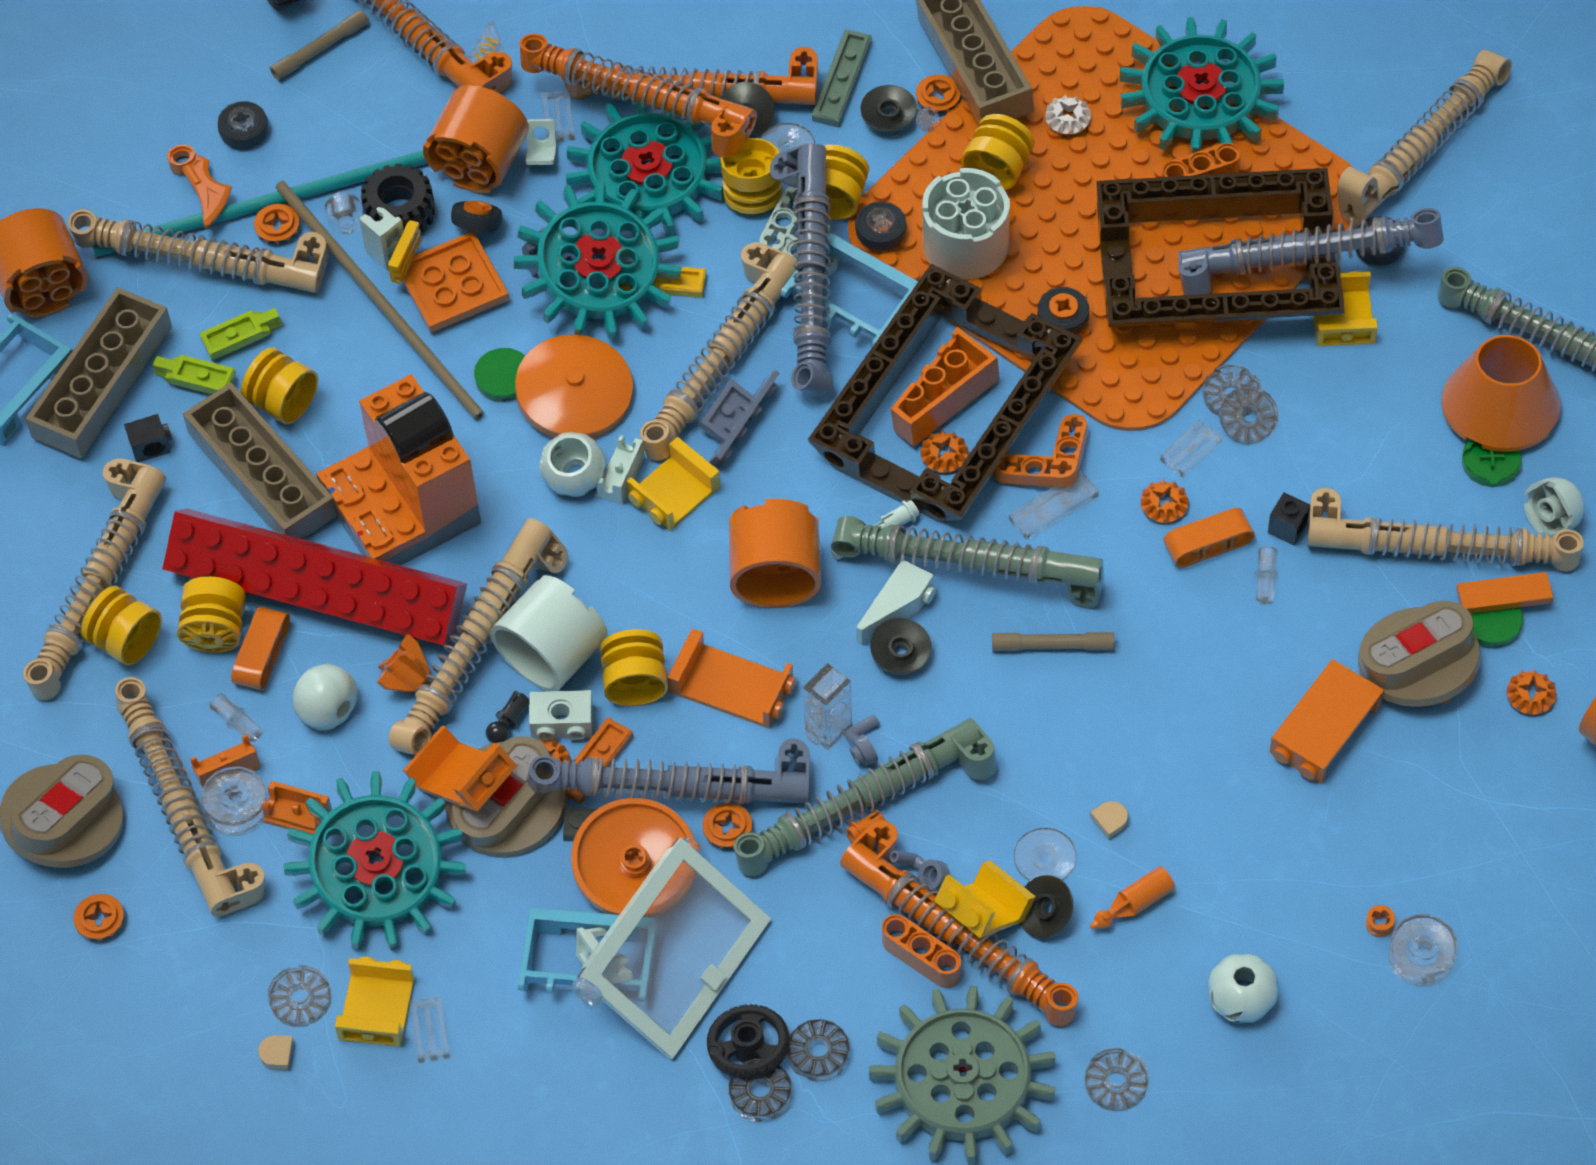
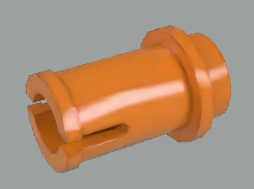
M875 810L858 822H850L849 827L845 829L850 842L853 843L872 823L880 820L886 821L883 814L879 810Z

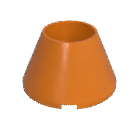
M1499 335L1483 342L1449 376L1444 385L1441 398L1444 417L1456 434L1464 440L1469 438L1482 444L1484 449L1500 452L1519 451L1542 442L1549 436L1555 424L1558 423L1561 411L1558 390L1539 351L1529 341L1513 335Z

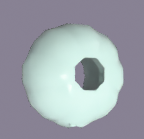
M576 432L561 433L550 440L543 448L539 469L548 486L559 495L571 497L584 496L596 488L599 479L603 478L606 464L605 455L597 442L586 434ZM571 466H582V468L576 472L567 473Z
M330 663L310 668L301 676L293 691V708L296 715L304 724L316 730L334 729L349 717V714L356 705L358 690L355 679L345 669Z
M1250 953L1231 954L1223 958L1213 968L1208 980L1209 999L1213 1009L1225 1019L1234 1023H1254L1263 1018L1276 1004L1279 994L1277 976L1271 965L1263 961L1259 956ZM1246 980L1253 984L1242 986L1238 985L1236 981Z

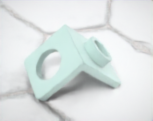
M553 119L527 120L529 131L527 134L526 165L554 164L556 155L555 121ZM543 126L548 129L549 137L545 140H538L534 137L533 130L536 127Z

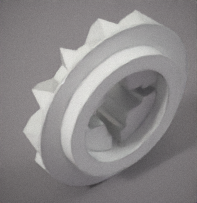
M1066 94L1061 99L1054 97L1052 103L1047 105L1045 119L1049 127L1061 134H1075L1084 130L1091 118V110L1087 107L1086 101H1080L1077 95L1074 98H1068ZM1063 110L1067 112L1073 111V117L1068 114L1063 116Z

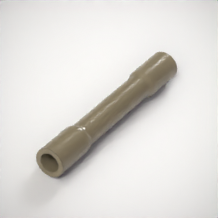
M359 9L328 32L270 66L271 74L277 81H280L311 58L369 24L367 15Z
M1087 632L1085 634L992 633V651L1031 649L1114 650V632Z

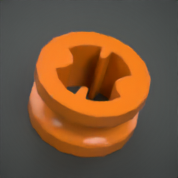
M1385 905L1373 906L1367 913V931L1375 937H1385L1392 932L1395 923L1394 912ZM1382 917L1386 918L1385 924H1375V918L1378 920Z

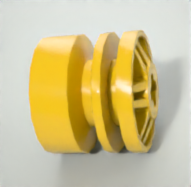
M1002 114L986 115L980 120L973 134V139L968 143L961 158V165L963 168H974L988 172L1000 180V185L1004 190L1010 189L1016 184L1023 165L1027 162L1034 148L1035 140L1027 127L1016 119Z
M748 138L736 155L720 158L724 199L731 209L745 214L764 213L777 205L783 194L782 182L774 179L770 174V164L773 158L779 154L778 148L773 143L761 138Z
M824 145L826 147V195L829 197L831 209L827 214L830 215V220L851 218L857 211L870 167L859 153L850 148L840 145Z
M271 347L259 353L252 361L243 378L240 392L250 404L260 410H266L267 414L286 425L295 422L308 409L317 391L319 379L314 370L298 361L294 362L290 356L282 353L275 347Z
M198 577L185 583L180 605L182 611L179 615V625L177 628L179 641L189 648L202 652L222 653L237 647L241 640L243 624L241 618L244 614L246 600L244 589L235 582L219 577Z
M115 585L106 588L91 603L82 621L81 635L87 642L101 650H106L108 655L129 666L141 660L153 646L161 629L162 616L156 609L142 601H137L136 597Z
M641 629L623 630L611 634L600 644L602 670L604 671L602 673L604 693L611 703L620 706H641L655 702L666 694L668 686L666 668L663 665L665 663L663 642L657 633Z

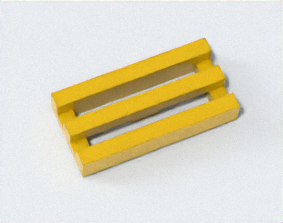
M409 220L388 263L391 282L402 283L422 241L418 222Z

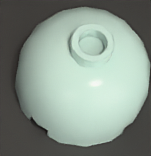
M1550 477L1531 484L1526 490L1525 495L1528 494V503L1524 504V512L1528 522L1537 533L1542 534L1544 531L1546 534H1549V538H1552V534L1565 529L1574 530L1580 524L1584 514V501L1578 488L1569 480Z

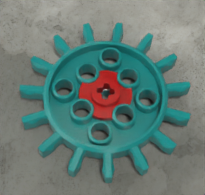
M1188 17L1185 29L1186 36L1173 40L1162 25L1156 27L1155 38L1161 47L1155 52L1136 42L1132 45L1131 56L1146 65L1144 70L1121 67L1120 82L1142 85L1140 91L1121 94V109L1144 105L1147 112L1134 119V130L1139 133L1152 124L1157 123L1164 129L1160 137L1159 149L1165 151L1174 137L1179 136L1191 139L1190 151L1192 154L1201 151V140L1218 139L1220 144L1233 143L1230 134L1239 129L1253 141L1258 142L1261 137V128L1251 121L1254 114L1277 120L1279 106L1260 100V94H1283L1284 79H1261L1260 73L1276 67L1277 56L1275 53L1253 60L1248 52L1256 45L1255 33L1251 32L1237 45L1225 39L1227 36V20L1221 19L1216 27L1215 35L1210 36L1197 35L1195 20L1193 17ZM1221 59H1228V60H1230V61H1229V62H1223V61H1221ZM1196 61H1197V62H1201L1202 64H1194V63H1192V62H1196ZM1166 64H1172V65H1174V66H1173V67H1167V66H1164V65H1166ZM1231 81L1235 84H1226L1224 82ZM1174 86L1178 89L1173 90L1169 89L1168 87ZM1229 104H1236L1238 107H1231ZM1205 106H1206V107H1209L1210 109L1204 110V109H1201L1200 107H1205ZM1173 109H1180V110H1182V111H1181V112H1174V111H1172V110H1173Z
M640 102L636 103L638 114L622 118L613 104L608 103L606 104V112L611 124L603 131L586 121L580 124L581 134L593 141L591 148L585 149L568 146L566 150L568 160L587 163L588 170L565 174L567 185L570 184L571 187L590 184L592 188L591 192L578 199L579 204L595 202L594 192L598 181H604L606 188L605 202L621 206L625 199V196L622 194L629 192L631 189L637 191L636 203L631 212L642 220L651 212L661 208L664 211L663 229L668 236L674 235L672 215L682 210L688 212L699 223L703 221V209L695 202L699 194L702 193L722 200L724 196L723 186L706 180L707 173H721L720 158L707 159L706 152L712 150L711 135L701 139L696 133L705 123L698 125L689 122L684 123L675 117L673 118L671 112L666 114L647 113L648 106L643 108ZM666 133L672 134L670 137L661 136ZM636 141H644V142H645V143L640 144V145L634 144V142H636ZM610 148H616V149H618L617 151H614V152H608V151H607V150L610 149ZM673 155L680 156L678 159H670L669 157ZM618 170H624V171H626V172L623 173V174H616V173H614V172H616V171H618ZM682 177L688 178L686 181H678L677 179ZM653 185H660V186H661L660 188H657V189L649 188L650 186H653Z
M598 181L594 192L595 202L579 204L576 194L569 184L564 186L563 191L564 201L568 208L559 214H556L541 200L536 203L535 212L548 223L543 233L521 225L519 227L517 238L538 246L537 255L514 256V269H537L539 276L538 280L522 287L523 298L527 299L546 291L553 302L546 308L543 321L548 324L556 318L562 309L578 315L574 322V334L582 335L585 330L587 318L604 319L605 332L608 339H615L617 324L614 317L627 312L641 330L646 328L648 318L639 307L647 297L665 308L670 305L671 301L670 295L654 286L656 277L680 280L682 267L659 263V253L677 249L679 237L671 236L655 240L650 229L663 220L664 211L659 208L651 212L643 220L631 212L637 197V191L634 189L629 191L625 196L623 204L619 206L605 202L604 181ZM573 227L577 230V233L569 235L563 229ZM594 229H602L603 231H605L606 235L598 237L595 236L591 231ZM631 231L635 237L627 239L620 233ZM572 253L576 256V259L567 261L563 259L562 255ZM622 257H630L633 259L634 263L626 265L623 264L619 259ZM570 279L574 281L575 285L565 287L561 284V281ZM592 281H600L604 287L595 289L590 286V283ZM629 283L633 289L624 291L618 285Z
M379 771L372 772L370 779L371 795L353 798L349 786L344 779H337V794L343 804L331 812L324 809L319 802L309 798L306 801L308 811L321 821L315 833L310 834L300 829L289 828L287 833L288 840L310 847L309 860L289 862L283 864L285 876L310 874L314 887L300 893L293 899L297 910L307 907L318 899H321L329 909L318 924L319 934L324 936L331 930L336 920L341 917L355 924L351 933L352 949L358 950L363 942L366 926H383L385 941L391 950L397 947L398 937L394 924L408 917L414 921L417 929L425 936L431 932L428 919L420 911L429 899L438 902L444 907L453 909L455 898L436 886L440 874L466 875V864L458 861L441 860L440 847L461 841L463 833L457 828L436 834L430 822L445 809V801L442 798L432 802L427 809L420 812L409 804L415 794L416 780L413 778L408 779L403 786L399 798L381 795L382 779ZM392 816H400L405 822L401 827L392 828L387 824V821ZM363 825H369L375 831L369 837H361L358 835L357 830ZM338 834L345 840L340 846L334 847L327 843V839L331 835ZM403 844H408L414 849L413 853L406 857L400 856L396 850ZM377 856L381 858V862L376 861L374 865L370 864V859L374 860ZM341 863H349L354 867L353 871L348 875L339 874L336 868ZM411 873H419L422 875L423 881L418 885H411L406 881V877ZM381 882H388L393 886V890L389 894L382 895L376 891V887ZM357 891L363 895V899L357 904H350L345 899L348 893Z

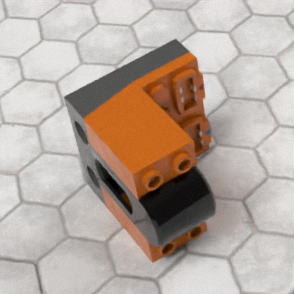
M410 374L359 400L368 447L317 472L316 475L318 481L333 496L337 518L363 556L402 565L481 524L471 460L455 438L449 420L434 396L424 392L414 376Z

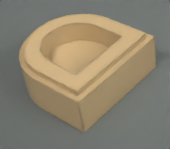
M1108 801L1092 810L1090 818L1105 836L1110 839L1126 827L1128 813L1121 803Z
M272 1035L265 1038L258 1048L262 1064L270 1069L289 1070L294 1043L293 1037Z

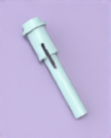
M902 501L901 506L879 518L880 522L873 526L874 528L875 526H881L882 530L883 527H888L891 524L904 525L909 521L914 523L916 517L920 514L913 501ZM831 550V553L833 557L836 559V561L843 558V556H840L836 554L833 550Z

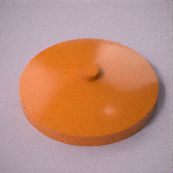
M577 334L561 335L541 342L527 353L520 363L516 374L515 395L520 411L532 426L553 438L566 432L584 433L592 439L602 436L622 421L628 412L632 400L633 380L626 361L613 347L590 336Z
M625 798L612 801L590 814L576 833L571 851L574 880L582 895L595 908L605 914L620 915L668 848H672L680 837L696 850L694 837L685 821L675 811L659 802L644 798ZM682 861L643 917H655L674 907L688 892L696 872Z

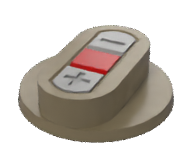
M1436 601L1423 607L1408 608L1387 615L1375 623L1366 633L1361 642L1358 655L1360 675L1384 689L1382 699L1394 704L1411 707L1430 706L1455 697L1471 684L1481 664V648L1474 633L1472 616L1464 606L1451 601Z
M525 736L513 737L504 742L495 743L503 748L516 763L517 767L478 812L445 800L446 817L451 829L459 828L463 833L461 842L480 854L505 858L528 853L549 840L563 821L568 802L567 790L562 791V787H559L558 791L552 790L549 793L541 794L533 791L528 785L527 775L530 763L540 755L550 756V754L540 741ZM492 744L483 746L479 750L486 752ZM545 769L536 771V775L540 779L545 780L552 777L550 772Z
M89 755L69 756L57 764L37 767L24 773L8 787L0 805V830L8 845L23 858L47 867L69 868L97 860L115 845L121 835L124 824L122 803L113 787V775L110 768L102 760Z

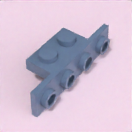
M774 370L764 379L754 395L750 394L732 379L725 384L697 425L720 443L708 461L711 465L714 466L718 461L723 464L733 451L730 445L734 440L738 442L748 429L744 426L747 420H753L761 411L763 406L759 403L762 398L765 397L767 399L776 389L777 384L774 381L780 374L777 370Z

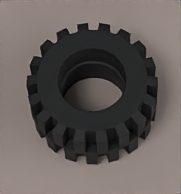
M395 164V167L386 165L383 166L381 171L378 169L373 171V177L368 176L365 179L366 185H362V195H360L363 213L372 217L374 221L383 219L376 209L381 207L386 209L395 218L399 217L402 220L403 230L409 220L418 222V229L423 233L428 229L427 224H432L434 220L433 215H435L433 192L428 177L423 176V171L420 169L414 171L413 166L408 164L406 167H402V164ZM398 199L409 200L405 204L398 206L387 205L391 201Z

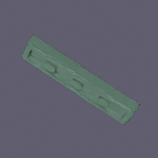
M845 29L813 110L812 121L835 127L840 126L870 48L872 35Z

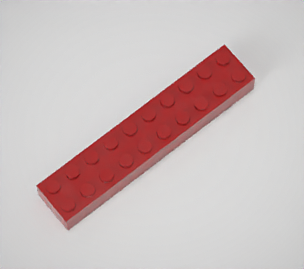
M187 508L174 511L162 570L192 578H224L237 583L245 592L399 634H409L411 637L440 645L452 643L453 641L450 639V636H456V626L459 623L467 587L465 582Z

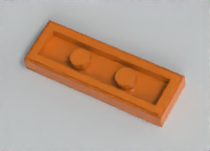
M1547 572L1457 583L1456 586L1459 603L1470 614L1550 604L1553 602V594Z
M607 717L574 759L576 764H579V761H584L587 757H597L599 763L602 757L603 767H610L612 759H616L633 738V731ZM567 787L568 798L581 805L587 796L582 792H578L577 788L574 791H570V787Z

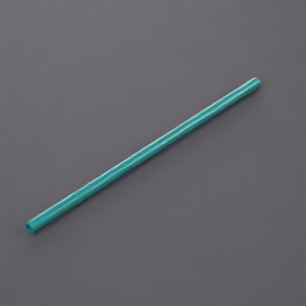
M422 150L294 186L291 189L301 200L364 182L368 176L373 177V171L376 169L381 171L383 166L386 165L395 167V164H402V167H406L408 164L414 168L427 164ZM277 191L227 205L212 224L255 213L272 204H287L288 202ZM203 212L156 225L152 228L154 230L157 226H161L164 232L171 228L174 231V235L181 230L184 233L204 227ZM150 227L144 229V231L151 233ZM157 229L155 234L161 235V230ZM168 231L165 236H172L171 231ZM92 246L95 258L116 252L111 247Z

